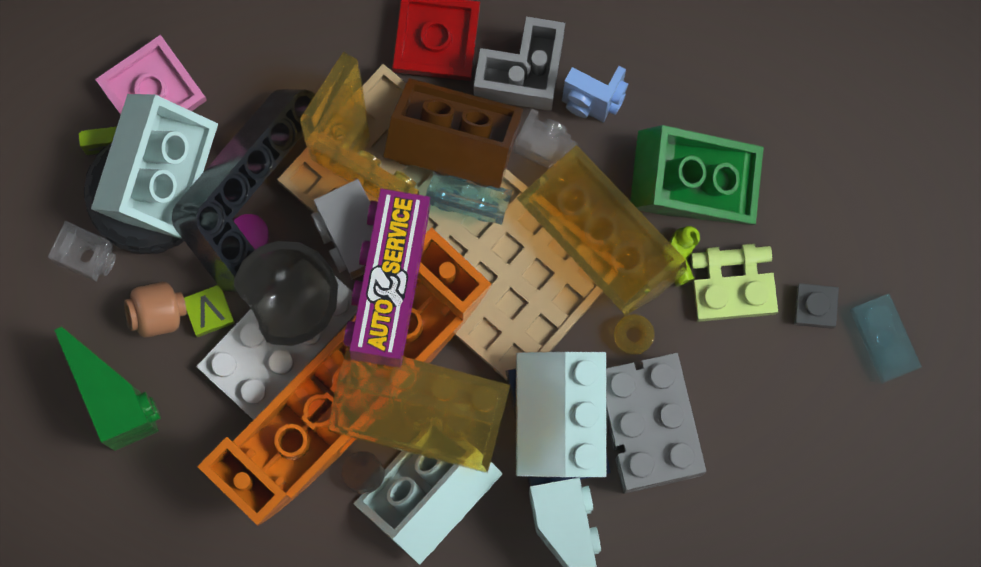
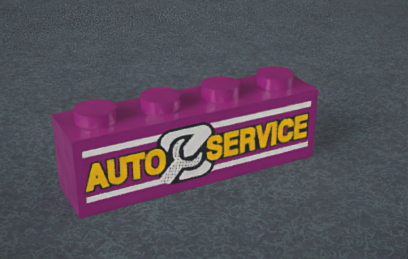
M380 188L378 201H370L367 225L373 226L371 241L363 240L359 265L366 267L363 281H355L351 305L358 306L355 322H347L344 336V346L350 347L352 360L401 368L430 214V197Z

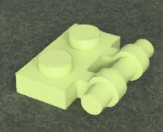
M745 244L741 246V249L720 251L719 247L706 248V252L691 253L692 269L707 268L708 279L693 281L697 322L776 315L778 313L774 273L758 274L757 263L772 262L771 246L755 247V244ZM743 264V276L722 277L721 266Z

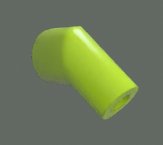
M692 226L677 229L664 250V258L676 286H681L694 280L687 260L695 246L700 242V234Z

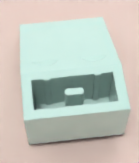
M580 477L530 486L529 497L536 533L563 567H597L594 554H599L601 545L597 527L589 528L587 514H590L593 510L589 486L581 487Z

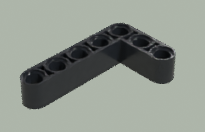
M275 90L173 208L172 224L218 286L224 291L255 295L262 292L268 284L269 272L266 264L232 219L315 122L319 115L320 106L317 96L310 90Z

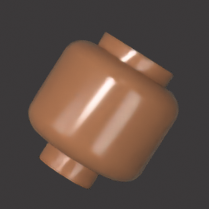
M167 282L136 287L132 289L130 299L124 300L128 326L131 331L137 330L143 338L176 331L179 328L180 316L186 315L183 294L181 292L175 293Z

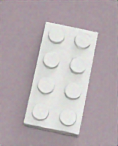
M306 250L196 367L254 420L347 325V322L356 316L358 306L351 305L353 292Z

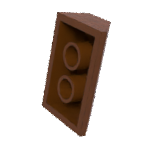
M409 78L391 116L383 157L395 160L401 165H414L432 170L442 176H455L472 181L479 186H492L500 189L508 167L523 109Z

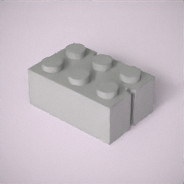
M678 353L642 360L639 370H636L634 362L607 368L606 421L613 451L621 449L623 445L625 449L624 453L618 454L615 458L623 494L703 476L707 471Z

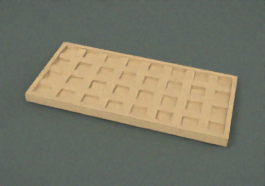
M382 64L277 180L280 185L313 213L317 212L314 199L356 179H359L369 201H378L380 188L430 197V214L426 232L432 227L492 284L487 294L455 336L507 380L505 370L516 368V353L551 352L620 274L623 268L509 170H506L499 189L492 186H479L472 181L455 176H442L432 170L414 165H401L395 160L384 158L391 116L406 83L387 66Z

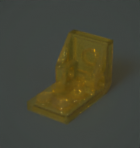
M343 51L300 118L311 160L349 183L359 179L364 191L376 199H379L380 188L419 195V190L415 188L417 183L412 178L400 171H396L392 175L380 167L382 162L378 158L364 151L370 142L362 79L357 59Z

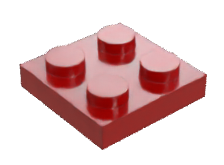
M401 0L393 72L471 81L480 1Z

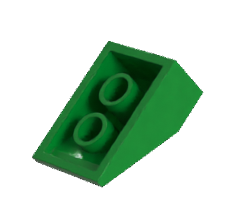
M665 125L638 130L630 209L667 216L756 225L764 147Z
M62 326L54 330L101 443L116 451L159 432L155 421L161 419V415L152 396L149 397L146 391L141 393Z

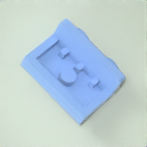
M618 66L609 85H606L572 67L564 82L562 101L567 104L566 108L579 117L587 118L590 115L604 123L609 112L614 115L617 114L625 99V92L629 85L624 82L626 69Z

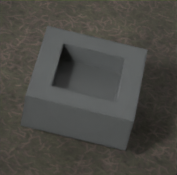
M799 283L796 292L794 325L834 329L837 320L839 287Z

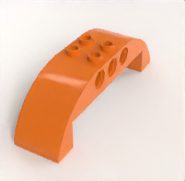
M431 227L425 235L401 368L352 360L350 347L344 346L345 326L233 441L226 437L197 467L257 526L264 523L314 482L411 384L462 327L487 294L492 284Z

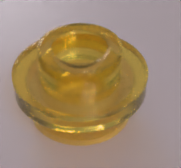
M627 315L617 323L614 339L617 346L623 352L631 355L641 354L652 345L654 328L651 322L641 315ZM631 328L638 329L641 333V339L637 342L630 341L626 335L627 331Z

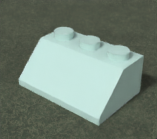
M127 94L91 209L123 223L182 238L172 224L173 208L203 173L218 123L155 94Z
M606 352L516 353V476L606 477Z
M435 415L353 504L420 565L503 473L478 447Z

